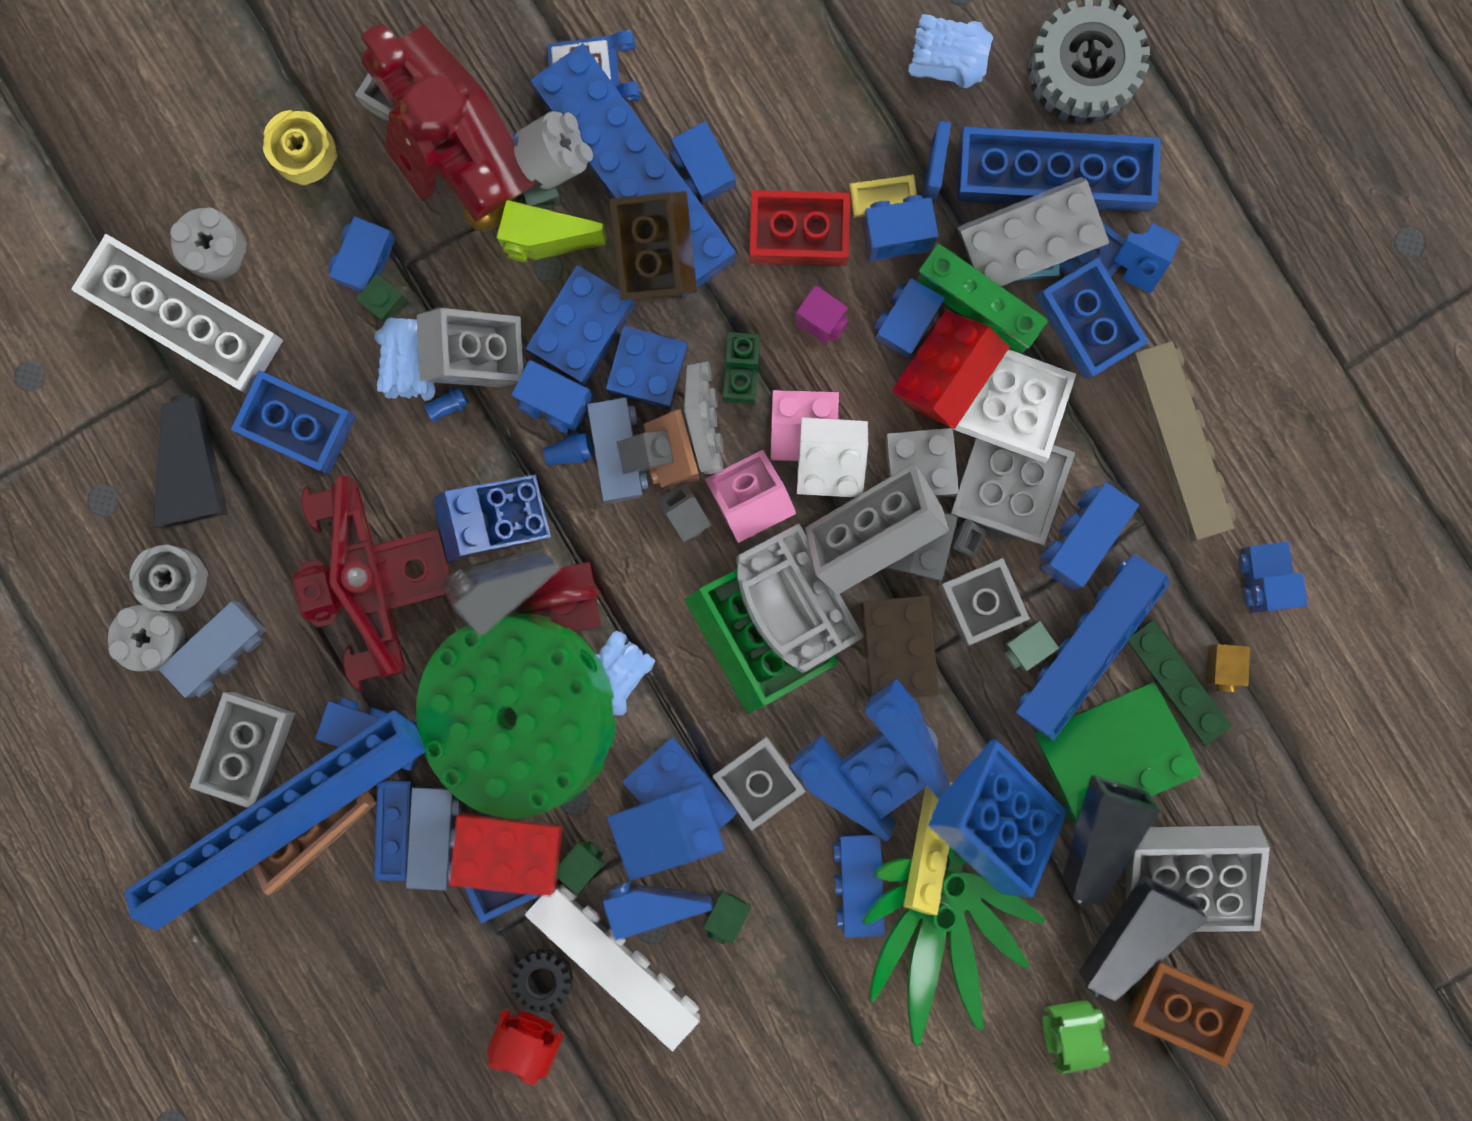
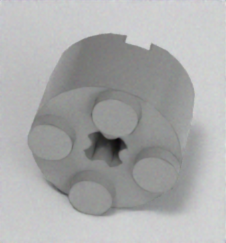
M549 112L520 129L515 135V138L518 137V145L514 147L516 160L522 172L530 181L536 179L543 184L540 188L546 190L555 188L583 172L588 162L593 159V152L589 145L582 141L578 122L571 113Z
M208 207L191 210L171 227L172 251L179 263L195 275L209 280H223L236 273L242 265L241 261L244 253L246 254L247 247L245 237L237 225L216 209ZM209 242L210 248L205 249L207 247V243Z
M171 545L149 548L137 556L130 570V581H132L133 593L136 599L142 605L152 610L165 612L186 611L201 599L206 589L208 577L206 567L198 556L184 548ZM167 573L171 574V584H168L169 581L165 578Z
M144 605L122 609L111 623L108 632L110 656L123 667L133 671H159V668L182 648L186 641L184 628L173 612L156 611ZM145 634L151 637L150 643H146L143 640Z

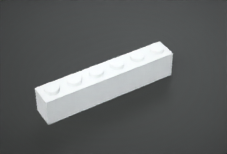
M556 883V891L552 897L541 896L525 916L673 1052L700 1022V1015L697 1013L699 1007L688 996L685 995L681 998L672 990L675 987L672 981L664 974L660 973L657 976L648 968L650 965L648 959L636 950L632 953L623 945L626 942L624 938L615 941L612 929L608 931L599 923L602 918L594 909L588 905L583 908L574 899L577 895L564 883L560 886Z

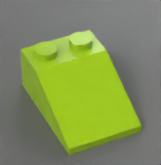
M506 200L497 235V240L505 253H508L507 257L519 262H526L527 258L540 260L607 244L608 240L603 223Z

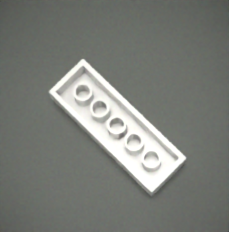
M107 234L101 240L71 289L248 394L258 371L264 372L283 342L274 333Z

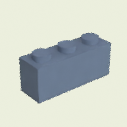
M626 398L587 404L604 503L644 498L643 489L649 488L646 471L624 474L617 447V441L634 436L632 425L638 424L635 405L629 406Z
M231 601L166 661L159 670L184 698H195L196 696L201 698L213 688L214 684L212 681L220 673L223 676L236 667L238 664L236 659L244 651L249 653L262 642L260 636L266 632V629L241 602Z
M416 786L412 788L407 889L447 890L451 887L449 883L456 832L455 816H460L462 801L454 796L446 787Z

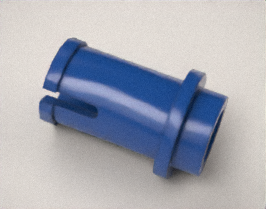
M451 387L449 388V393L424 404L429 417L434 423L457 410L461 412L465 410L464 406L468 405L469 402L460 387L456 389Z

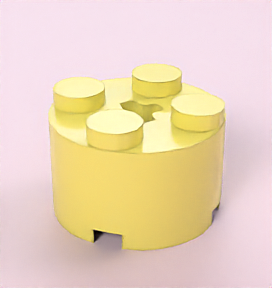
M292 110L283 111L274 116L265 127L264 154L270 164L287 180L299 185H308L323 178L332 168L337 158L334 140L322 122L312 113ZM298 144L303 146L300 150L295 148Z

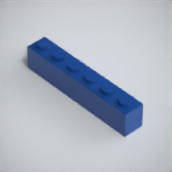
M1133 554L1129 561L1124 560L1115 572L1116 579L1110 587L1105 586L1096 597V606L1090 613L1086 612L1081 616L1076 625L1078 629L1071 639L1067 638L1061 643L1056 653L1058 655L1051 666L1046 665L1037 677L1038 684L1032 692L1027 691L1018 702L1017 707L1019 709L1016 713L1019 717L1052 741L1056 739L1170 585L1165 573Z

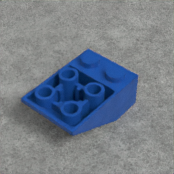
M536 474L448 490L433 498L448 562L551 538Z

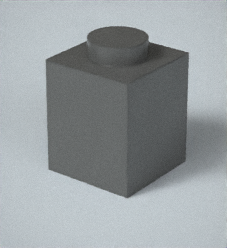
M667 430L643 433L617 441L624 474L646 471L674 463Z
M685 482L657 499L683 542L699 536L704 529L711 526V523Z

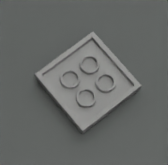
M975 438L959 485V494L955 497L950 514L1044 546L1075 452L1053 445L1049 459L1046 463Z

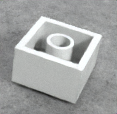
M801 418L797 494L858 497L863 494L868 451V421Z

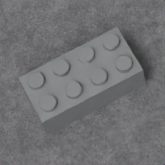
M1082 177L957 227L971 266L999 286L1006 285L1109 243L1088 181Z

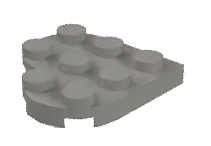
M709 362L687 365L684 410L700 471L704 472V474H715L723 472L720 454L723 453V440L721 433L715 434L714 427H717L715 408L718 407L716 389H710L708 382L712 380Z

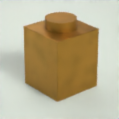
M1221 644L1209 645L1207 684H1217V691L1237 692V686L1248 687L1250 647Z

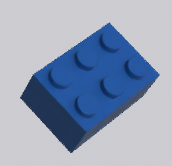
M1099 257L1086 262L1034 295L1083 379L1097 375L1149 342Z
M577 265L530 340L526 350L532 357L577 384L586 387L635 307L634 300H621L620 290Z
M259 370L231 430L329 475L357 416Z
M1107 482L1097 487L1093 485L1091 489H1086L1077 502V505L1081 507L1079 511L1065 519L1058 530L1062 534L1059 540H1055L1054 543L1050 542L1040 556V559L1044 562L1039 568L1070 590L1084 587L1139 506L1138 503Z
M674 736L623 781L624 785L641 804L702 782L719 830L738 813L724 792Z

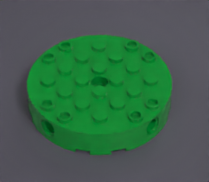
M528 613L507 614L481 637L470 624L462 627L449 636L434 652L419 684L416 704L417 728L426 751L424 754L433 772L441 783L460 801L488 815L502 818H527L545 813L572 800L586 790L597 778L604 767L603 763L609 748L613 745L616 719H613L612 705L614 694L607 673L591 647L568 627L564 628L550 621V618Z

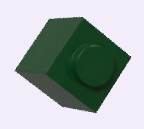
M378 274L356 298L383 323L388 318H396L409 303L398 290Z
M580 840L559 864L557 878L578 895L606 862L601 858L604 854L603 851L590 840L586 844Z
M722 889L704 923L703 929L708 931L706 936L724 945L725 941L733 944L751 910V904Z

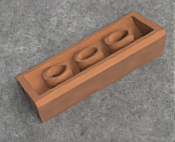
M367 790L254 865L252 869L263 892L266 895H270L279 891L374 807L377 801Z

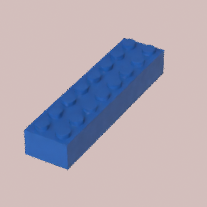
M584 43L530 80L535 94L548 112H559L562 114L569 112L576 118L578 129L581 132V139L589 145L593 152V159L587 165L612 199L687 191L697 288L736 261V251Z

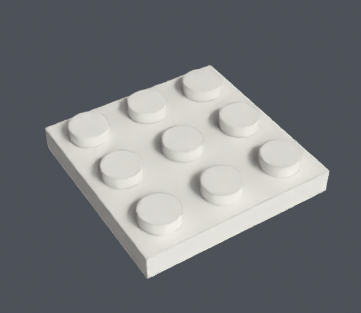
M1008 349L957 427L953 430L1046 463L1049 459L1076 374Z

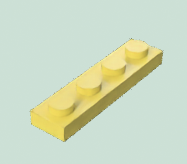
M928 786L925 787L904 907L927 915H937L949 845L928 826L939 801Z

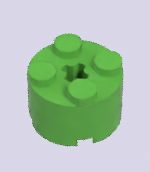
M1087 1000L1068 1002L1044 1008V1011L1049 1013V1015L1043 1016L1042 1019L1044 1039L1048 1054L1055 1053L1058 1062L1052 1064L1058 1074L1062 1075L1098 1068L1103 1063L1109 1062L1108 1047L1102 1041L1100 1031L1104 1029V1018L1100 1009L1093 1010Z

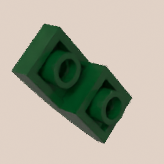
M728 332L723 402L755 404L760 334Z

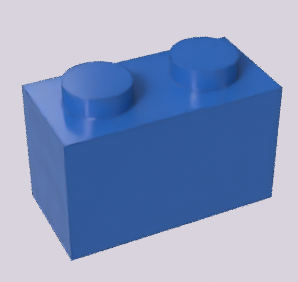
M706 121L671 139L673 150L669 152L670 157L677 169L683 167L688 177L684 182L695 197L698 195L702 204L736 187V177Z
M354 216L351 224H346L341 235V242L343 244L339 253H335L330 260L328 271L331 273L329 277L335 283L361 293L377 274L381 276L396 237L390 230Z
M912 278L906 286L900 283L891 298V301L895 302L891 312L888 314L883 311L874 326L875 329L879 330L875 340L909 359L941 306L944 297Z

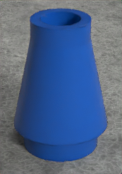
M576 432L551 446L544 447L543 454L547 465L553 466L587 463V459L594 457V450L588 433L580 434Z

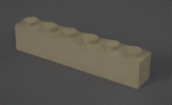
M1173 341L1134 353L1129 357L1131 367L1189 542L1235 529L1233 524L1236 520L1235 512L1232 505L1226 503L1223 494L1225 482L1221 473L1215 470L1212 461L1215 459V452L1211 442L1205 440L1202 431L1205 427L1204 419L1200 410H1195L1192 400L1194 388L1191 381L1185 379L1182 370L1184 358L1181 350L1175 348Z

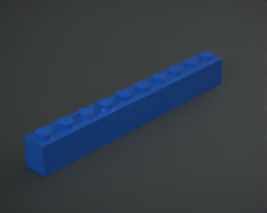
M392 711L126 889L124 893L130 918L157 931L426 752L417 727L397 711Z

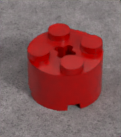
M504 1010L500 1014L486 1050V1054L489 1057L487 1065L496 1071L504 1072L507 1070L518 1075L522 1082L536 1085L538 1079L549 1075L563 1040V1033L559 1031L558 1035H556L552 1031L554 1024L535 1014L520 1011L518 1016H509L511 1010Z

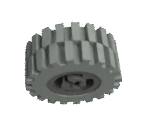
M1074 0L1066 4L1063 12L1058 8L1052 13L1049 21L1046 20L1031 49L1032 53L1028 60V68H1032L1028 78L1030 85L1037 84L1034 92L1037 100L1039 101L1043 97L1047 99L1044 108L1049 113L1055 107L1061 111L1059 119L1067 121L1069 115L1076 116L1074 124L1082 125L1087 118H1091L1092 124L1101 122L1105 115L1110 119L1118 113L1120 108H1125L1142 84V79L1149 67V64L1145 62L1150 56V47H1142L1147 39V35L1144 30L1136 33L1135 28L1139 23L1138 19L1134 15L1129 20L1125 19L1123 15L1126 8L1120 4L1116 11L1108 8L1110 0H1101L1098 6H1093V0H1083L1080 7H1077ZM1078 41H1093L1089 49L1088 43L1085 41L1080 45L1076 53H1072L1069 50V47ZM1088 51L1089 58H1084ZM1090 60H1095L1093 66L1091 67ZM1102 66H1108L1110 72L1103 77L1096 79L1086 78L1090 70L1092 77L1099 73Z

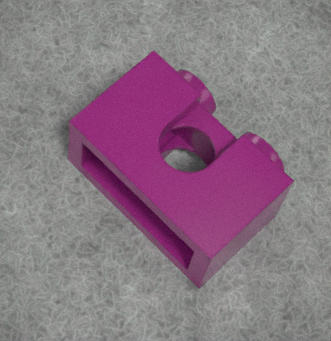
M815 285L797 310L795 325L827 346L831 339L837 342L846 329L849 319L846 318L845 314L848 307Z

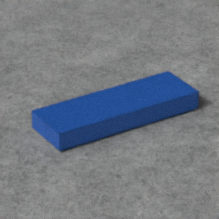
M382 780L377 784L374 880L407 881L412 781Z

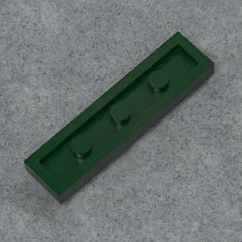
M1150 620L1133 633L1127 644L1202 745H1208L1232 727L1154 620Z

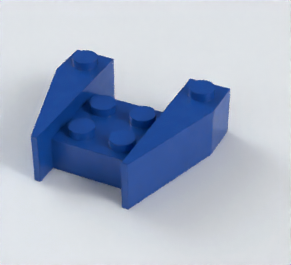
M897 679L872 696L864 711L880 729L878 734L844 759L839 756L821 734L797 752L789 766L810 793L885 841L891 838L896 825L895 820L889 814L926 786L930 788L938 799L950 786L949 779L920 708Z

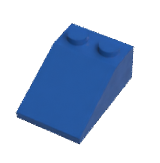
M702 782L607 817L629 881L676 867L725 849Z
M630 881L612 886L611 890L608 891L609 894H607L603 901L615 941L710 911L713 908L711 895L643 884L631 886Z

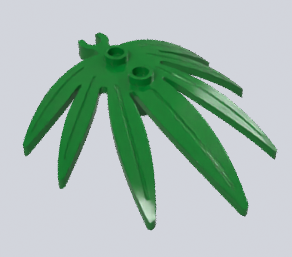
M950 846L938 914L927 915L909 908L904 911L882 946L875 964L868 999L874 1003L904 952L920 920L911 950L907 977L908 1022L912 1043L917 1047L921 1044L942 962L946 932H948L950 963L959 997L973 1026L980 1031L984 1028L977 965L964 916L966 910L986 939L1002 954L1023 968H1028L1029 964L1018 944L1004 924L981 899L1015 917L1037 923L1045 922V919L1020 897L1001 894L984 877L961 871L966 861L959 854L955 856L954 850ZM902 858L885 863L874 871V876L886 881L908 880L912 858ZM908 881L883 894L866 912L862 923L868 925L904 905Z

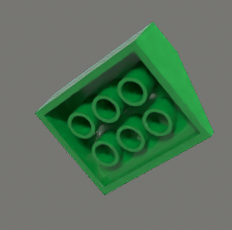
M738 569L698 589L684 599L747 715L839 664L835 655L801 673L796 670V667L777 655L760 635L748 614L739 588Z
M1155 682L1072 716L1054 741L1039 731L1034 732V736L1068 811L1071 822L1076 826L1092 775L1146 791L1150 796L1202 775L1186 738Z

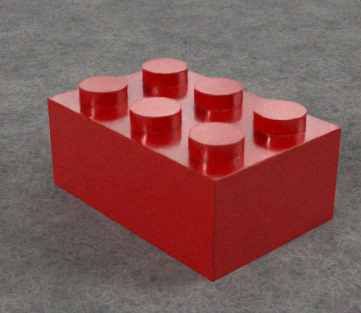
M752 190L750 263L847 266L849 258L850 193Z
M945 311L905 372L901 375L892 392L914 412L955 429L1010 347L989 326Z
M468 814L458 816L449 885L552 897L556 891L563 825Z

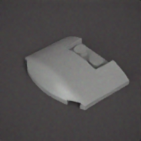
M800 524L783 531L736 557L739 588L751 620L774 652L784 661L796 667V670L804 673L864 638L840 594L837 595L816 576L808 539Z

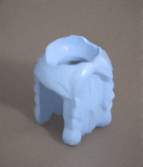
M923 14L919 20L918 26L920 28L916 30L913 63L909 65L908 72L918 78L929 77L941 81L955 82L962 88H968L974 83L981 82L982 77L986 74L989 51L993 40V35L984 29L982 22L972 21L965 24Z
M388 318L383 327L375 332L374 337L377 343L381 345L379 378L377 381L378 392H383L386 398L392 397L395 399L400 395L403 398L410 399L411 396L417 398L418 394H421L424 401L431 400L435 394L434 383L420 381L417 319Z
M619 631L612 633L606 645L601 648L600 653L597 655L607 673L614 694V699H612L613 716H623L627 712L626 699L637 686L642 676L651 671L655 663V659L650 657L649 654L643 655L637 645L631 642L625 645L626 635Z

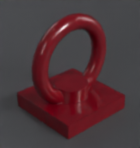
M590 562L561 567L532 592L529 597L525 598L520 605L523 611L550 618V621L564 628L568 627L573 632L602 627L597 601L599 589L595 587Z

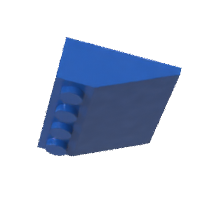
M991 740L940 796L928 826L1001 894L1033 898L1068 811L997 740Z

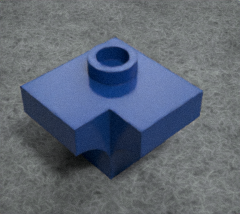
M1151 223L1144 234L1130 232L1113 261L1126 268L1122 280L1151 294L1170 265L1181 237Z

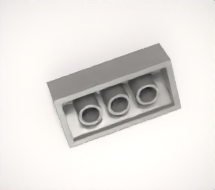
M915 463L805 527L816 576L837 595L949 531L942 506Z

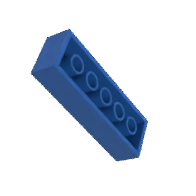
M963 127L959 137L956 201L1016 204L1082 177L1088 181L1097 209L1150 212L1158 203L1161 138Z

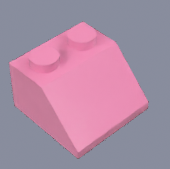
M773 390L771 460L798 461L801 418L838 420L839 392Z
M763 450L723 469L722 473H715L705 479L738 543L796 514L784 484Z

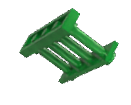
M939 243L919 270L921 274L916 281L944 297L942 302L944 306L957 315L989 326L1010 347L1009 350L1023 354L1049 321Z

